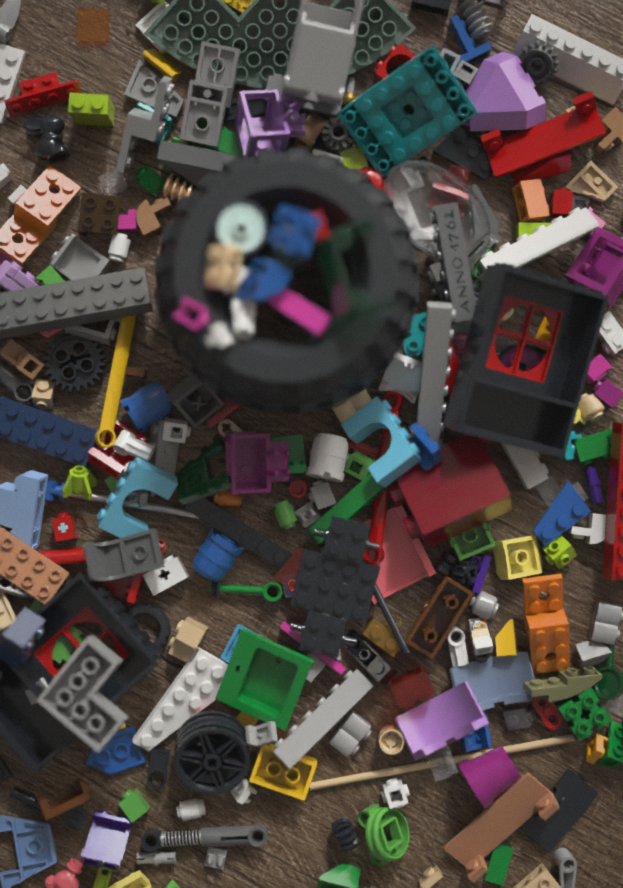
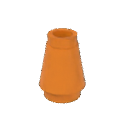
M224 490L214 494L213 503L217 504V506L240 507L242 496L231 494L229 491Z

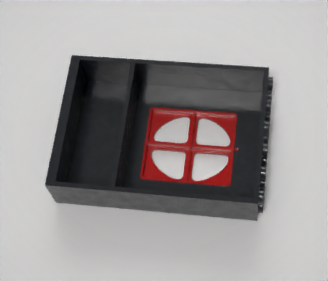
M495 262L494 265H487L443 426L457 432L564 458L609 297L602 295L603 292L600 290L585 289L583 285H573L563 279H552L546 274L532 273L533 271L530 269L515 268L513 264ZM519 305L527 307L519 333L499 327L501 319L509 310ZM536 309L543 312L549 323L550 339L548 341L536 339L528 335L533 313ZM498 335L517 341L512 365L509 368L505 367L497 356L495 338ZM526 344L545 348L546 353L543 359L535 367L524 372L519 370L520 360Z
M87 571L79 573L35 613L45 619L43 626L45 631L40 639L36 638L33 641L34 645L29 651L31 654L24 664L21 663L16 669L0 659V672L3 674L0 682V734L34 774L78 737L76 733L39 702L32 705L25 693L26 690L30 689L38 699L47 688L40 679L44 677L47 685H49L60 672L53 664V649L59 636L63 635L77 651L81 644L69 629L76 623L88 621L98 623L103 627L102 633L96 637L99 641L102 642L108 636L112 637L115 643V654L123 661L98 692L113 704L165 658L163 650L158 645L154 646L150 641V635L145 630L141 631L137 626V620L133 616L127 615L124 611V605L120 601L116 602L113 599L111 590L106 586L103 587L100 582L91 581Z

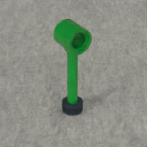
M212 581L210 586L211 596H214V594L215 596L216 594L220 596V592L263 594L266 600L275 602L283 594V586L278 581H270L264 587L221 585L220 581L218 583ZM271 586L277 587L278 595L271 596L268 593V588Z

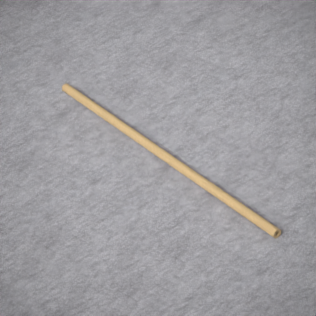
M574 734L504 746L503 748L507 754L574 742L575 738ZM492 749L311 782L309 787L311 791L435 768L440 765L437 763L445 761L443 763L446 765L461 763L467 759L470 761Z

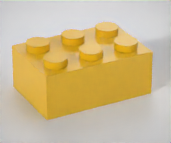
M272 743L260 747L249 782L305 801L317 766V759L304 754L288 770L272 753L275 750L273 747L275 744Z

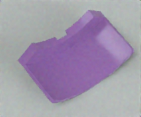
M466 681L395 717V722L415 761L489 724Z

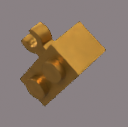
M373 616L362 630V634L394 657L400 647L388 623L384 625ZM401 620L397 623L398 628L402 625Z

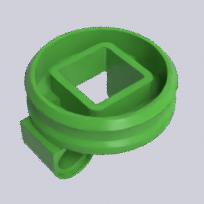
M380 803L372 804L358 813L359 824L366 828V841L370 850L369 857L371 861L377 866H382L400 859L406 852L409 844V827L404 815L398 809H390L389 806L381 807ZM387 824L393 839L392 841H386L383 827Z

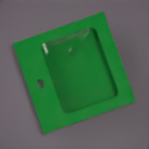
M243 628L239 634L215 699L266 723L270 721L275 722L277 728L286 731L314 660Z

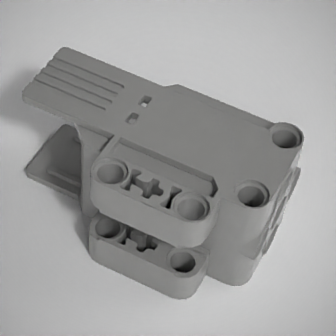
M309 0L301 1L282 90L284 94L341 106L364 0L355 1L353 12L310 3Z

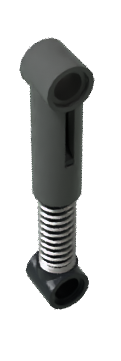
M262 823L248 826L204 827L199 832L197 830L190 832L189 830L188 832L182 831L181 833L180 831L178 833L176 831L175 833L173 831L166 833V831L162 832V830L157 828H149L141 839V845L147 852H154L158 848L168 847V845L170 847L172 845L178 847L179 845L182 846V844L183 846L200 844L202 847L247 845L261 847L267 841L268 831ZM259 831L263 834V837L257 839L253 836V833ZM153 836L156 838L157 842L150 843L148 842L147 837Z

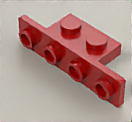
M57 72L20 82L22 95L4 100L9 115L15 116L69 100V93H82L78 80L60 84Z

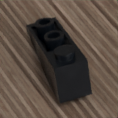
M354 629L347 634L348 637L356 638L355 646L344 643L343 646L380 684L385 686L398 672Z

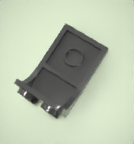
M154 528L112 541L84 543L83 554L87 560V574L93 582L111 583L164 567L157 529Z

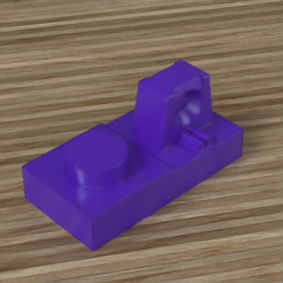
M482 554V556L473 555L469 558V562H473V566L477 569V577L474 581H470L469 585L472 592L480 594L491 556Z

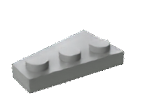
M139 60L124 95L134 101L147 104L154 109L161 79ZM174 90L172 96L167 100V103H170L167 115L177 119L185 101Z

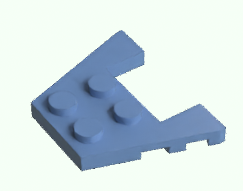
M0 815V832L13 831L19 869L0 873L2 888H10L17 883L19 884L26 878L57 863L58 857L51 822Z

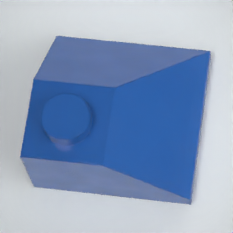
M251 259L247 268L249 273L238 287L234 296L240 299L257 301L282 292L288 285L292 272L273 260Z

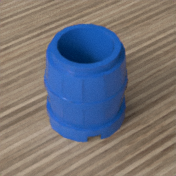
M158 381L155 383L151 382L139 388L138 391L128 398L125 397L120 400V403L140 433L147 430L146 427L162 420L174 407Z
M212 527L208 533V538L200 545L193 559L192 566L201 575L214 582H218L231 570L237 556L241 555L244 547L239 548L237 541L222 532L220 534L217 533V529Z

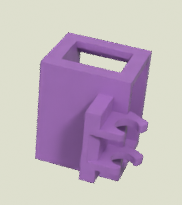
M278 89L239 91L234 127L243 159L254 157L256 152L273 148L274 152H286L289 137L305 136L306 129L304 123L306 117L303 113L301 116L299 115L300 99L287 102L291 99L288 94H285L280 99ZM268 98L265 117L251 118L247 99Z

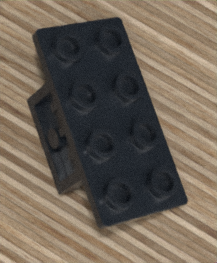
M567 769L550 789L560 808L547 820L541 818L537 811L520 826L526 834L548 852L552 851L598 795L597 791L570 769Z

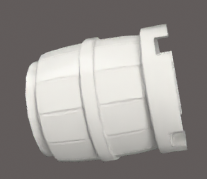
M318 433L317 437H314L309 453L310 459L306 475L316 479L322 478L326 481L342 482L344 478L343 471L348 459L347 439L337 435Z

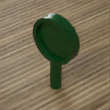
M608 644L607 647L612 653L606 658V667L597 670L602 674V679L593 685V690L600 698L614 700L623 693V673L614 668V645Z

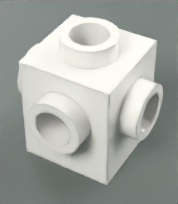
M397 778L386 781V784L383 785L384 791L381 792L384 803L388 802L390 809H398L408 803L407 796L410 795L407 784L403 785L402 780H397ZM398 790V793H397V794H392V793H391V792H393V791Z

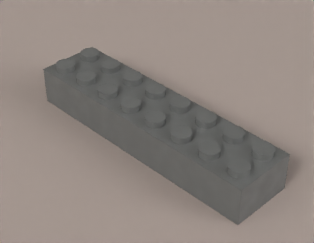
M145 267L0 293V339L153 312Z

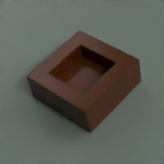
M126 366V375L144 379L147 377L148 371Z

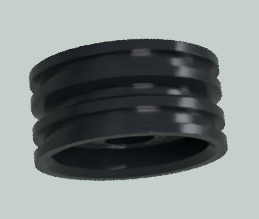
M205 711L193 715L181 725L175 739L174 760L175 770L181 782L198 793L220 794L235 788L243 781L249 770L250 757L246 730L238 719L220 711Z

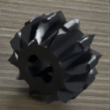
M348 817L339 818L332 823V830L344 852L351 851L359 846L360 841Z

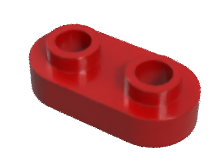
M542 696L532 699V706L546 727L550 729L559 728L563 722V717L554 702H548L544 699V704L539 705L538 701L544 699ZM550 715L555 716L553 721H549Z

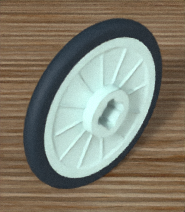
M230 202L223 206L215 216L213 222L214 238L217 244H229L242 248L241 257L252 255L266 242L268 236L266 216L258 206L251 202ZM243 224L245 232L238 233L236 226Z

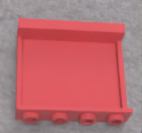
M395 506L387 510L382 546L385 557L379 564H370L380 567L376 583L383 598L427 576L430 577L436 574L419 538L411 540L402 519L408 516L403 506L397 508ZM371 519L363 522V524L371 526ZM374 550L369 551L371 561L375 558ZM373 595L372 601L376 604L377 601Z

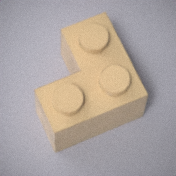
M189 617L181 620L174 631L177 633L176 637H172L167 646L170 648L168 653L187 663L198 648L208 627Z

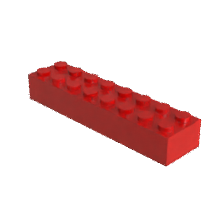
M613 422L602 572L603 577L611 580H623V422Z

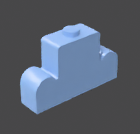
M30 470L17 476L14 484L5 482L0 485V525L12 528L9 533L33 549L39 547L48 475Z

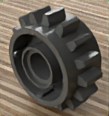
M537 41L536 44L530 42L528 48L524 46L522 53L518 55L522 62L520 66L525 74L528 73L537 85L542 81L547 83L548 78L552 80L554 73H557L559 69L556 67L560 63V60H556L558 53H555L553 51L554 47H549L547 42L544 44H540V41ZM534 60H539L542 66L536 65Z

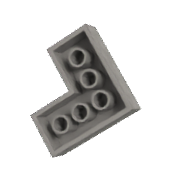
M91 635L85 639L36 701L99 753L128 719V716L98 692L123 660L95 636Z

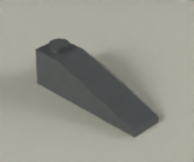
M160 140L156 160L196 185L207 173H217L225 167V163L235 159L236 156Z

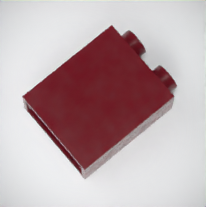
M468 434L440 447L441 450L439 452L442 461L427 471L417 463L397 478L394 484L387 486L396 508L406 504L411 514L402 519L411 540L422 537L428 549L513 510L511 495L480 437Z

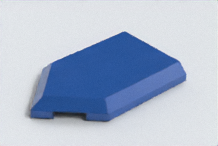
M131 726L117 731L99 753L92 749L85 764L95 767L108 775H113L146 763L142 747L132 742V738L137 733L136 728Z

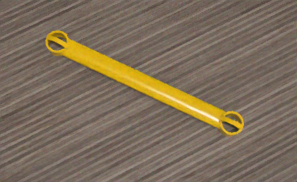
M136 315L121 317L100 428L95 434V442L100 447H110L116 441L114 429ZM109 432L111 441L108 445H104L105 435Z

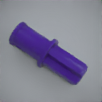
M596 465L585 467L584 470L588 482L586 486L589 487L593 504L604 502L600 486L602 482H599Z

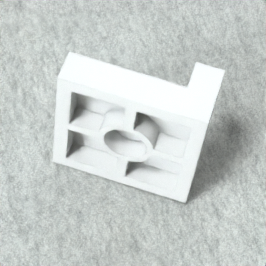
M397 353L386 368L378 390L397 392L405 396L411 403H415L419 392L422 362Z

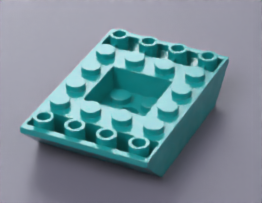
M432 45L356 97L341 109L337 115L376 172L383 177L476 115L478 110L435 45ZM411 104L414 107V113H405L404 106Z

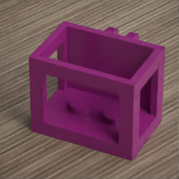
M597 227L566 273L569 284H579L585 286V289L602 291V295L609 297L606 307L610 309L623 291V239Z

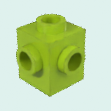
M562 535L542 548L546 554L544 557L551 566L554 564L559 570L577 556L572 545Z

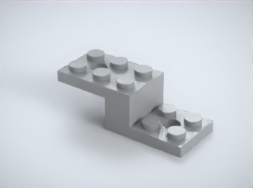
M202 41L196 78L189 82L180 139L219 147L225 109L231 106L241 49ZM217 59H220L223 63L222 69L219 71L213 68V63ZM202 117L208 122L205 129H201L198 126V120Z
M164 76L160 80L153 113L133 108L128 113L116 171L124 173L127 168L133 165L135 153H132V151L137 146L139 137L155 141L164 133L166 122H163V118L168 114L170 103H167V100L172 96L174 90L171 77Z

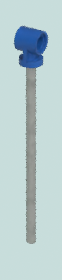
M48 479L45 500L55 501L56 497H59L61 502H65L66 498L62 497V489L65 483L63 482L62 486H58V481ZM72 493L71 496H68L87 500L83 495H74ZM92 493L90 501L106 503L108 496ZM124 499L122 506L200 519L184 508L148 502L147 506L139 507L137 501L129 503L127 499Z

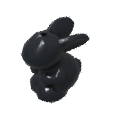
M47 114L42 118H29L23 123V128L27 130L26 134L28 136L42 135L33 152L36 158L49 161L50 163H58L70 157V153L64 146V141L60 136L65 128V122L62 118Z

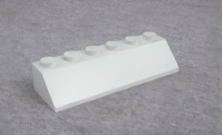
M531 14L512 54L518 56L522 53L524 46L528 48L530 42L536 44L537 41H540V44L547 42V45L549 47L553 46V51L558 53L556 60H560L559 65L556 66L559 69L557 73H554V77L585 92L592 91L593 96L614 105L623 89V59ZM534 60L536 65L542 66L539 60Z
M578 207L569 212L570 216L564 219L560 216L551 221L552 225L546 228L542 225L534 229V234L530 236L524 234L516 239V243L510 245L508 242L499 247L500 251L494 254L490 251L482 255L479 265L483 273H485L487 265H494L495 262L502 264L505 262L515 265V268H521L593 232L599 226V223L587 208L580 210Z

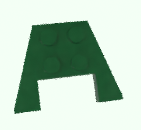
M218 434L213 438L214 442L209 447L204 446L200 450L201 455L195 461L191 459L175 475L178 480V486L176 487L178 501L183 505L233 487L231 477L226 471L212 479L209 459L224 450L223 439Z

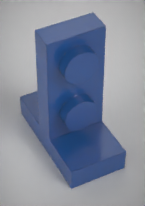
M458 15L450 18L449 26L463 52L456 68L461 60L472 64L490 54L492 48L489 42L474 48L475 42L471 36H468L465 22L462 19L460 20Z

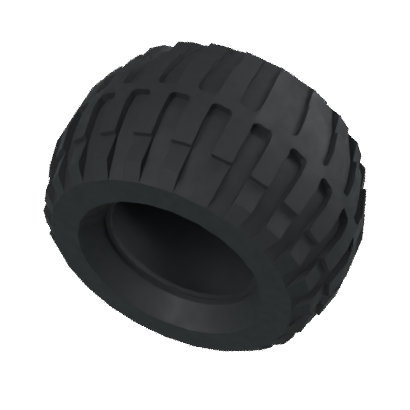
M273 148L256 152V156L246 159L238 156L225 163V167L217 173H207L196 184L197 188L189 196H183L174 210L175 216L171 223L164 227L160 241V253L155 258L154 274L156 278V292L154 296L157 309L160 312L162 328L179 359L205 386L232 403L264 413L301 414L333 407L341 401L363 391L390 365L409 334L419 293V263L416 251L412 246L411 231L403 217L398 215L394 207V201L383 189H377L367 174L353 167V169H350L342 164L340 158L326 154L316 156L308 153V149L291 148L289 152H274ZM233 201H248L255 204L266 216L268 232L273 227L276 211L281 204L307 213L322 210L329 235L325 236V242L336 251L346 268L349 280V297L339 316L324 329L320 336L315 334L296 341H274L258 336L255 333L248 339H240L234 335L235 318L229 309L227 293L220 288L210 289L205 287L210 245H217L213 234V222L218 211L223 206ZM243 224L236 226L238 233L245 232ZM184 297L208 311L207 316H209V320L204 328L200 327L199 330H196L174 317L175 313H179L182 308ZM192 310L187 319L196 323L201 314ZM216 324H224L234 343L227 347H220L219 344L209 346L206 338L213 334L210 329Z

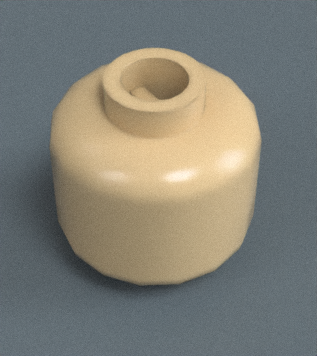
M585 393L581 396L578 408L580 409L581 417L585 421L592 423L604 415L605 407L596 395Z

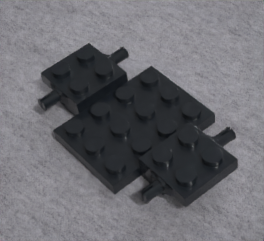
M332 516L327 531L315 528L313 536L325 538L324 551L322 553L304 548L290 603L291 606L309 610L303 625L291 623L290 630L301 632L302 639L299 649L337 658L343 643L355 646L356 638L345 636L346 622L350 620L366 624L380 569L378 566L362 563L363 554L367 549L378 552L379 548L377 547L380 546L378 543L369 541L370 525Z

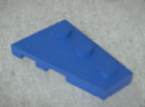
M566 481L562 490L554 498L552 504L532 531L543 546H546L591 513V510L571 483Z

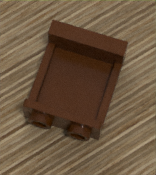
M77 778L78 791L48 804L43 794L37 796L36 800L44 818L48 820L90 800L89 794L92 791L88 782Z

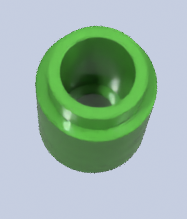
M288 500L273 505L275 509L273 511L280 527L284 526L285 529L295 526V521L298 519Z

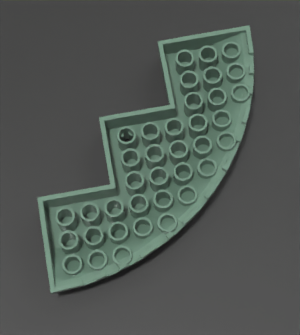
M173 0L144 34L164 51L196 70L202 41L241 49L235 84L266 88L268 76H273V73L281 74L285 79L302 0H284L283 7H276L275 0H254L240 16L236 15L222 0ZM335 0L329 7L353 12L356 0ZM364 0L348 75L377 61L387 54L393 46H398L416 29L390 0ZM220 59L215 60L213 68L216 71L222 69V61Z

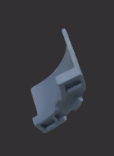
M528 651L517 652V656H492L484 663L471 661L464 666H456L450 669L453 687L464 681L468 682L482 711L493 708L494 704L503 701L504 705L528 702L536 698L531 697L523 690V682L535 679Z

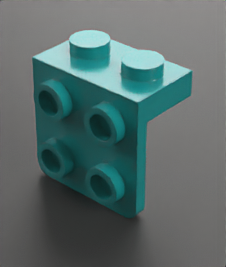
M426 312L413 316L409 334L402 344L405 351L404 355L418 361L422 359Z

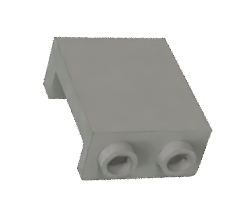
M73 233L63 240V246L60 251H56L50 259V265L70 280L103 275L112 264L110 260L84 243Z

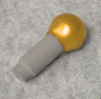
M349 77L347 82V91L343 97L345 105H348L355 99L354 77Z

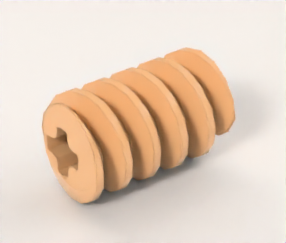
M170 174L163 187L164 197L171 196V201L177 200L179 204L183 196H189L194 191V184L186 187V180L179 184L180 177L173 181V174Z

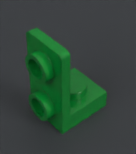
M614 721L609 722L607 750H605L603 757L595 763L610 769L623 764L622 724Z

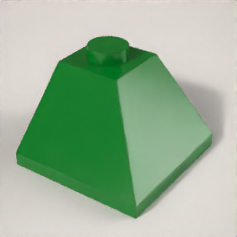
M340 864L321 875L316 888H358L361 868L355 867L352 864Z

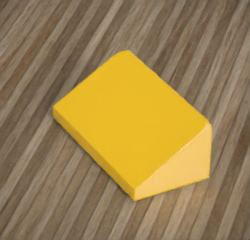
M152 48L143 52L145 60L164 76L171 77L172 82H175L182 74L178 67L156 49Z

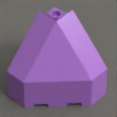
M501 52L484 59L466 90V94L478 110L476 115L462 123V125L470 127V131L522 130L545 121L546 102L542 96H538L534 89L536 85L528 73L525 74L520 66L522 62L518 56Z

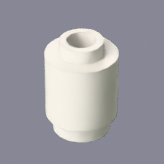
M117 233L116 236L112 235L108 250L110 260L123 263L124 258H127L131 240L127 239L128 235Z
M194 798L179 802L180 806L176 807L178 818H182L183 821L200 818L201 815L206 814L203 799Z

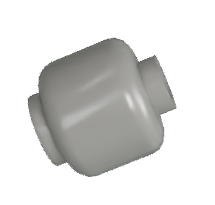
M481 591L478 596L474 594L469 605L473 606V614L487 620L490 617L494 618L500 604L497 603L495 596Z

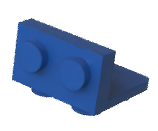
M281 204L276 211L275 222L268 234V244L308 259L322 218Z

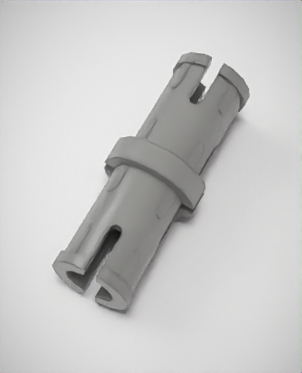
M156 850L154 852H137V865L154 864V866H159V864H176V851L159 852V850Z

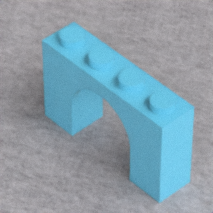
M376 396L344 421L341 426L349 439L357 444L376 430H390L392 441L389 450L368 467L376 482L383 487H387L422 459L418 454L420 452L419 448L414 442L411 443L409 440L410 434L405 428L400 427V419L396 414L391 413L390 409L392 407L385 399L382 401Z
M136 456L134 461L128 463L125 476L119 478L114 494L110 493L108 496L106 507L99 511L96 518L98 519V527L119 538L149 530L147 523L129 515L123 509L122 504L125 497L135 490L145 489L169 500L178 486L177 477Z

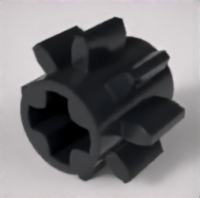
M461 560L460 564L454 566L453 576L457 578L456 582L470 585V581L476 579L477 569L473 566V562Z

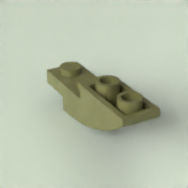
M585 666L581 669L567 668L558 672V678L531 679V681L523 682V690L531 697L542 696L548 702L559 701L577 695L595 685L602 679V674L592 666Z

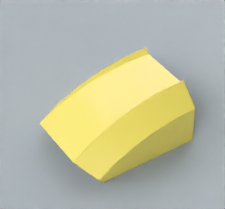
M536 535L495 541L496 546L492 550L496 573L501 580H510L542 573L543 562L539 540Z

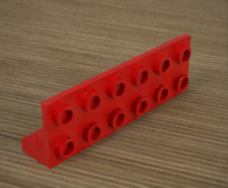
M592 91L573 98L575 110L503 139L499 129L481 135L480 137L495 178L606 135V130L596 108Z

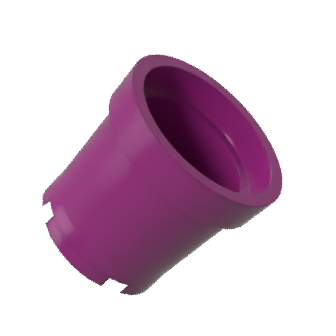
M502 745L470 761L467 759L458 764L485 809L494 803L496 797L522 778Z

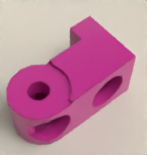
M136 209L128 210V215H119L117 232H139Z

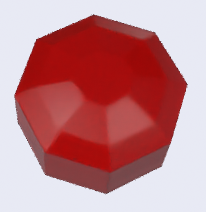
M296 479L290 483L289 492L292 497L301 498L306 494L307 485L304 481Z

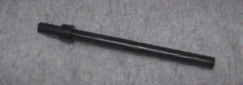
M363 557L362 563L369 564ZM376 583L373 595L403 655L410 653V650Z

